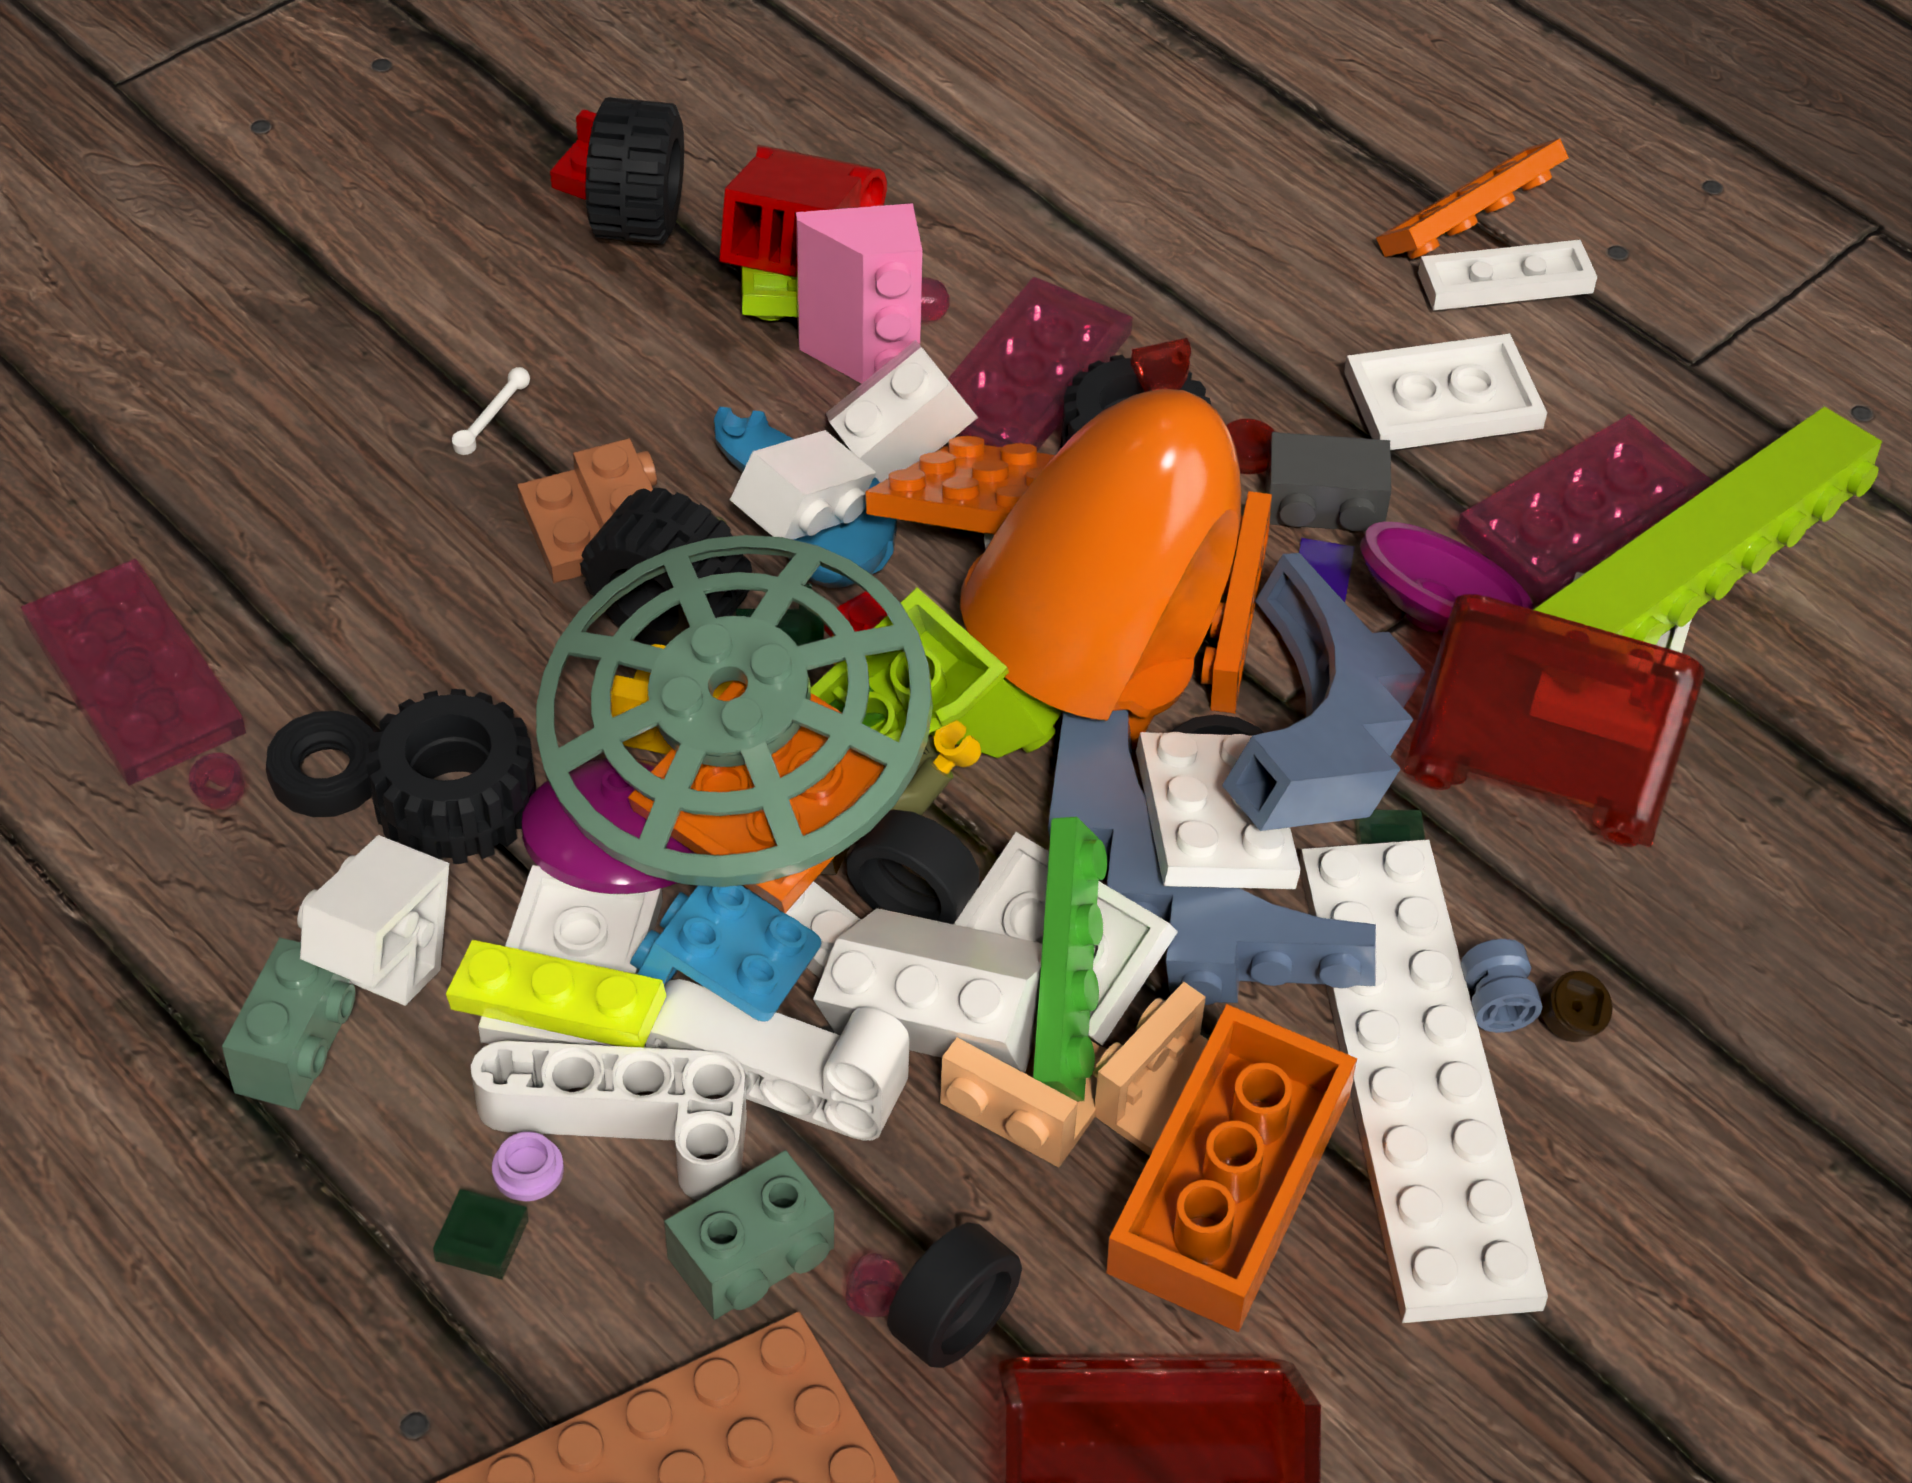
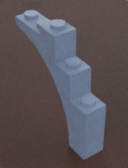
M1300 553L1282 554L1255 601L1279 631L1297 664L1306 693V718L1285 729L1252 735L1222 785L1260 831L1370 817L1400 771V767L1390 756L1414 720L1404 707L1426 674L1423 668L1390 632L1372 633Z
M1128 710L1112 711L1107 721L1063 712L1048 822L1049 839L1051 818L1077 816L1105 846L1107 869H1109L1107 886L1167 921L1178 931L1167 949L1166 964L1170 995L1183 982L1206 996L1205 1005L1216 1002L1238 1003L1240 981L1259 982L1270 986L1285 983L1326 984L1334 988L1376 985V924L1320 918L1271 904L1240 888L1164 886L1146 798L1139 787L1132 762V742Z

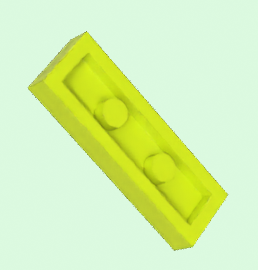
M472 940L447 989L446 996L451 1010L615 1046L644 1048L665 1001L666 992L663 980Z

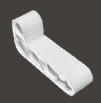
M681 979L670 980L665 983L666 998L644 1048L717 1051L729 1054L737 1059L744 1069L747 1100L851 1138L874 1140L880 1136L908 1079L909 1035L907 1029L895 1017L871 1007L858 1008L853 1011L842 1034L838 1035L777 1012L769 1021H758L704 986Z
M499 1041L483 1047L474 1056L471 1064V1075L477 1112L482 1122L491 1129L516 1133L536 1132L539 1134L673 1140L676 1146L679 1185L686 1195L696 1201L701 1200L741 1176L747 1120L744 1069L739 1061L729 1054L701 1050ZM572 1088H583V1090L577 1092L567 1091ZM646 1091L654 1092V1093H652V1094H650V1095H644V1096L635 1095V1094H637V1093H639V1092H646ZM710 1095H721V1096H724V1097L719 1098V1099H708V1098H705V1097L710 1096ZM704 1154L719 1155L714 1159L707 1160L697 1158Z

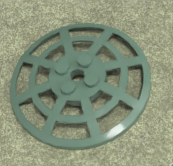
M740 535L705 539L669 549L636 564L605 585L578 611L558 639L543 672L536 704V738L545 774L563 811L586 838L612 858L644 874L687 885L729 887L765 883L803 872L838 855L869 833L896 805L914 777L928 742L933 710L929 664L919 633L902 604L876 577L853 561L820 546L783 537ZM739 554L777 555L792 558L778 577L761 573L734 572L698 578L692 566L693 562L711 557ZM819 566L845 576L867 591L881 605L893 625L855 632L850 622L831 602L804 585ZM667 572L673 588L659 594L640 607L620 626L614 636L586 632L589 626L619 598L643 582ZM737 589L766 592L751 617L723 616L715 618L705 595L712 592ZM794 601L818 616L832 631L834 637L797 646L788 634L776 626ZM678 604L681 605L690 627L671 640L664 649L633 641L652 620L671 607ZM904 649L909 669L910 699L906 724L899 742L862 724L866 715L870 692L868 664L865 656ZM569 656L599 660L591 690V716L594 728L559 748L554 730V699L562 670ZM846 660L848 691L842 714L810 700L811 685L807 670ZM623 665L651 673L648 684L649 701L612 717L611 691L618 666ZM735 680L747 685L745 692L740 697L730 701H721L712 696L714 690L726 681ZM657 726L665 741L677 751L665 778L661 779L639 764L622 742ZM801 726L828 737L826 743L808 761L780 778L771 754L786 745ZM849 748L886 766L876 782L853 806L825 826L804 836L802 835L789 799L802 794L822 780L843 759ZM604 752L608 762L626 783L645 797L654 801L640 838L619 829L598 813L576 788L568 772ZM702 764L716 767L746 765L754 788L730 792H708L690 789ZM763 810L777 844L775 847L757 852L729 855L683 853L666 848L680 811L699 815L727 816Z

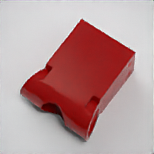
M757 145L756 157L725 188L720 262L797 277L796 212L884 206L887 192V179L884 171L879 168Z

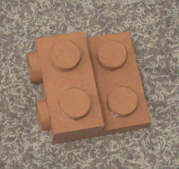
M630 438L574 452V470L517 484L519 502L553 583L583 576L580 563L583 561L581 555L587 544L629 495H633L636 490L643 488L652 491V486L657 485L656 471L651 455L648 451L636 453Z

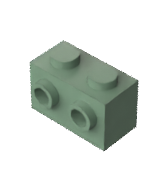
M279 937L222 1045V1050L235 1094L299 1110L314 1079L320 1075L324 1067L327 1053L341 1025L347 1021L351 1014L355 1001V986L350 984L349 979L301 960V943Z
M786 1150L664 1221L667 1258L713 1320L718 1319L733 1309L743 1310L751 1307L767 1293L769 1287L794 1272L801 1274L814 1269L827 1257L829 1251L834 1249V1210Z

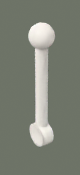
M522 367L513 368L508 374V383L468 430H460L453 435L452 444L456 453L468 455L475 451L476 437L517 389L522 390L529 385L530 375L526 369Z

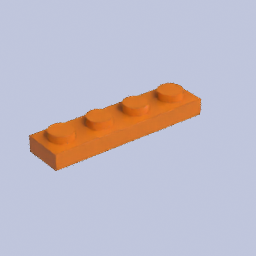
M1561 139L1523 149L1379 235L1376 239L1384 257L1407 252L1410 259L1425 255L1440 246L1437 237L1445 232L1448 236H1452L1477 224L1478 220L1475 214L1484 209L1485 213H1490L1503 208L1515 201L1513 191L1521 187L1522 191H1525L1552 178L1550 169L1569 158Z
M1248 491L1244 515L1240 517L1235 550L1236 555L1233 559L1229 578L1223 594H1228L1226 603H1219L1211 622L1210 638L1219 639L1217 648L1206 647L1203 659L1201 684L1212 685V711L1236 713L1256 607L1255 600L1258 596L1269 538L1272 494Z

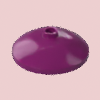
M1378 522L1368 527L1361 540L1360 548L1369 572L1386 596L1406 613L1407 619L1423 630L1430 632L1441 630L1460 636H1500L1522 629L1529 620L1530 613L1533 610V603L1524 588L1496 563L1454 539L1411 524Z
M607 758L587 761L568 772L576 788L598 813L619 829L640 838L647 820L631 808L628 797L635 789L622 779L608 762ZM634 758L650 772L659 764L655 761ZM548 780L530 796L522 815L524 846L532 860L553 878L582 890L605 894L643 893L662 889L677 883L644 874L612 858L591 842L563 811ZM670 836L666 848L683 853L696 854Z

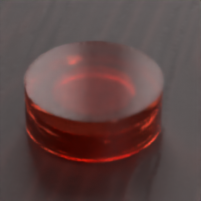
M1239 419L1227 424L1226 426L1236 448L1240 473L1251 475L1266 471L1271 434L1275 432L1274 429L1268 424L1255 419Z

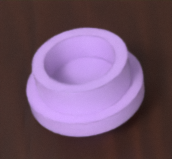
M520 1132L507 1138L496 1152L492 1162V1174L495 1185L505 1196L518 1201H534L549 1195L560 1184L564 1172L563 1158L558 1147L545 1136L536 1132Z

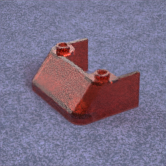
M1022 1357L1006 1359L998 1363L997 1397L1000 1483L1321 1482V1404L1295 1365L1289 1361L1266 1357Z

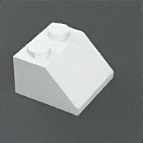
M916 340L826 412L829 423L852 453L877 472L875 478L880 483L888 479L891 472L906 469L917 463L921 455L938 451L950 439L954 438L978 418Z

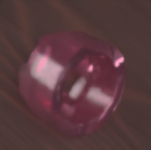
M922 277L921 322H934L946 315L950 306L949 294L939 280Z
M210 753L201 757L192 766L189 773V785L202 804L211 809L225 810L236 805L243 795L245 776L239 764L232 756L225 753ZM210 780L213 783L226 789L223 791H219L216 789L206 787L205 785L207 781Z
M869 1253L858 1258L851 1265L846 1278V1302L849 1308L857 1314L867 1317L887 1316L893 1298L904 1280L898 1263L891 1258L882 1259V1256L878 1253Z

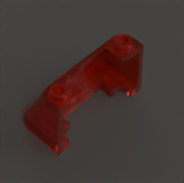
M1463 594L1454 600L1406 755L1404 773L1414 776L1415 780L1420 784L1436 790H1447L1451 785L1462 784L1466 781L1469 772L1594 809L1592 814L1593 823L1601 829V835L1606 840L1626 847H1634L1638 844L1652 847L1705 676L1704 667L1692 657L1675 650L1491 597Z

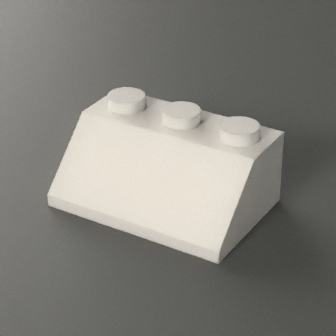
M876 908L836 938L813 1000L836 1034H842L853 1011L858 1008L871 1007L892 1015L903 1024L908 1031L910 1051L942 1058L958 1037L1025 1073L1036 1042L1043 944Z

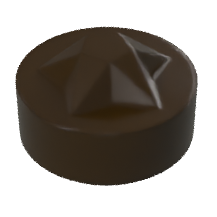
M1571 971L1550 982L1541 996L1543 1006L1541 1013L1546 1025L1556 1036L1569 1042H1582L1599 1034L1608 1026L1612 1017V1000L1607 988L1598 978L1584 971Z

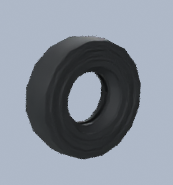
M319 711L295 718L278 730L267 748L266 760L267 778L278 801L291 811L310 817H335L360 807L372 797L366 766V754L369 753L368 741L372 732H374L373 729L357 716L339 711ZM320 750H339L344 752L350 759L348 766L343 772L329 778H311L300 769L304 758Z

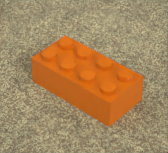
M1226 1004L1109 1237L1106 1274L1239 1332L1350 1097L1357 1058Z

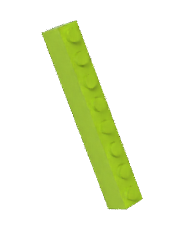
M1824 406L1533 609L1530 613L1519 657L1577 697L1599 681L1602 683L1610 681L1620 670L1623 663L1637 653L1641 655L1648 653L1657 644L1660 637L1676 625L1679 627L1685 626L1694 617L1698 609L1713 598L1716 600L1722 599L1731 590L1734 583L1748 572L1753 574L1759 572L1766 565L1771 555L1784 546L1793 547L1803 537L1808 528L1819 520L1823 522L1830 520L1841 504L1852 496L1861 497L1864 495L1878 475L1879 468L1874 464L1882 441Z

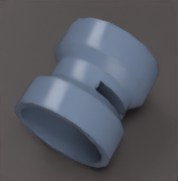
M1494 939L1478 944L1462 957L1461 968L1467 987L1475 992L1471 1004L1475 1019L1480 1028L1495 1033L1511 1032L1529 1025L1538 1018L1543 1006L1535 983L1527 979L1530 975L1531 965L1523 944L1511 939Z

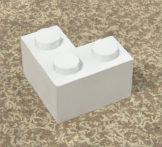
M380 835L376 836L356 856H349L343 862L339 871L319 890H312L303 900L297 917L298 927L302 929L300 959L349 979L351 984L406 1006L441 970L449 863Z

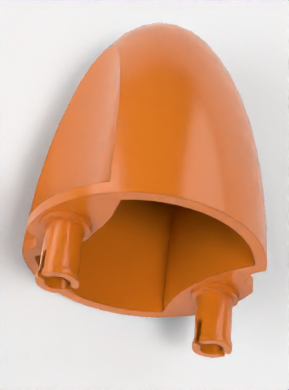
M1159 389L1133 395L1100 412L1065 443L1034 479L1000 526L985 552L974 561L961 588L960 610L967 632L1008 667L1009 673L1005 676L1006 679L1034 698L1074 715L1107 721L1112 711L1128 710L1132 750L1137 747L1140 732L1147 731L1154 716L1174 705L1185 691L1192 677L1194 657L1218 609L1233 563L1241 517L1240 469L1234 442L1218 411L1201 397L1185 390Z

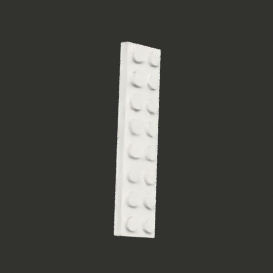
M1416 840L1301 849L1299 859L1300 873L1310 915L1326 919L1376 924V985L1352 986L1349 988H1334L1326 985L1340 1050L1357 1058L1350 1095L1402 1323L1543 1311L1548 1294L1467 983L1461 968V960L1430 841Z

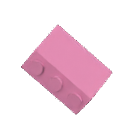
M913 203L796 212L799 350L862 384L916 340L920 344L923 250Z

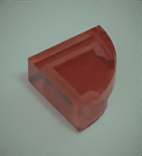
M1187 338L1132 349L1131 366L1145 392L1159 389H1181L1189 374L1190 343Z

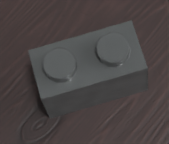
M1272 432L1266 468L1265 491L1267 494H1272L1270 525L1366 531L1372 524L1386 522L1391 496L1390 440Z

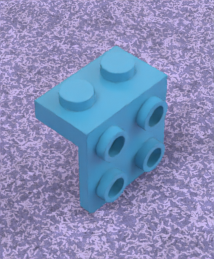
M698 885L690 897L683 892L677 895L660 922L659 926L664 928L663 932L659 934L652 929L638 947L630 964L639 969L637 975L661 979L664 985L672 980L679 970L754 1019L766 1022L772 1019L815 957L822 942L819 935L783 913L742 885L729 887Z

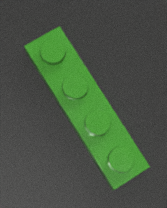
M1076 816L1051 818L1033 1078L1079 1102L1085 1099L1086 1078L1092 1076L1095 1064L1094 1048L1089 1038L1090 1011L1096 1009L1099 1000V986L1096 974L1093 971L1094 945L1100 944L1103 936V919L1100 908L1097 905L1099 880H1103L1107 872V854L1103 842Z

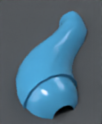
M719 407L714 418L716 445L742 473L753 451L793 440V438L770 427L765 413L762 411L753 410L750 417L740 418L732 413L731 408ZM874 477L869 489L880 483L877 478ZM865 507L863 512L851 523H841L821 530L813 536L806 535L794 540L817 545L843 556L872 575L884 568L894 552L897 521L893 518L866 514ZM819 566L809 579L812 583L827 588H839L855 584L847 577L822 566Z

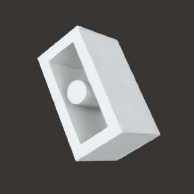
M824 430L753 451L730 501L773 537L794 540L806 535L813 536L821 530L841 523L848 524L854 521L866 507V490L869 489L877 472Z

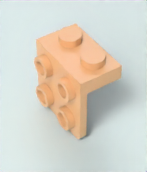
M1185 982L1166 1001L1162 998L1155 999L1142 1014L1137 1025V1031L1124 1045H1121L1119 1042L1112 1044L1101 1056L1094 1070V1077L1097 1078L1094 1106L1097 1109L1096 1118L1149 1156L1208 1042V1039L1200 1035L1206 996Z
M957 1037L942 1056L940 1103L1059 1168L1096 1117L1097 1109L1094 1106L1097 1078L1094 1077V1071L1090 1078H1086L1084 1101L1077 1102L1033 1078L1035 1045L1026 1071L1023 1073ZM1092 1042L1095 1054V1070L1098 1061L1107 1049Z

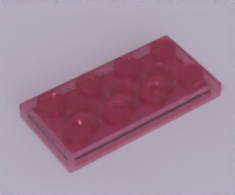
M1033 277L948 378L949 382L978 417L955 437L976 436L984 439V445L996 447L1015 443L1031 444L1036 446L1038 451L1063 419L1064 395L1067 386H1072L1073 377L1079 371L1088 372V365L1098 360L1104 363L1109 362L1110 356H1114L1131 335L1133 317Z
M1628 414L1462 512L1457 531L1509 573L1539 601H1542L1573 582L1576 572L1585 574L1707 489L1714 481Z
M136 558L21 606L27 627L128 786L246 734L242 715Z

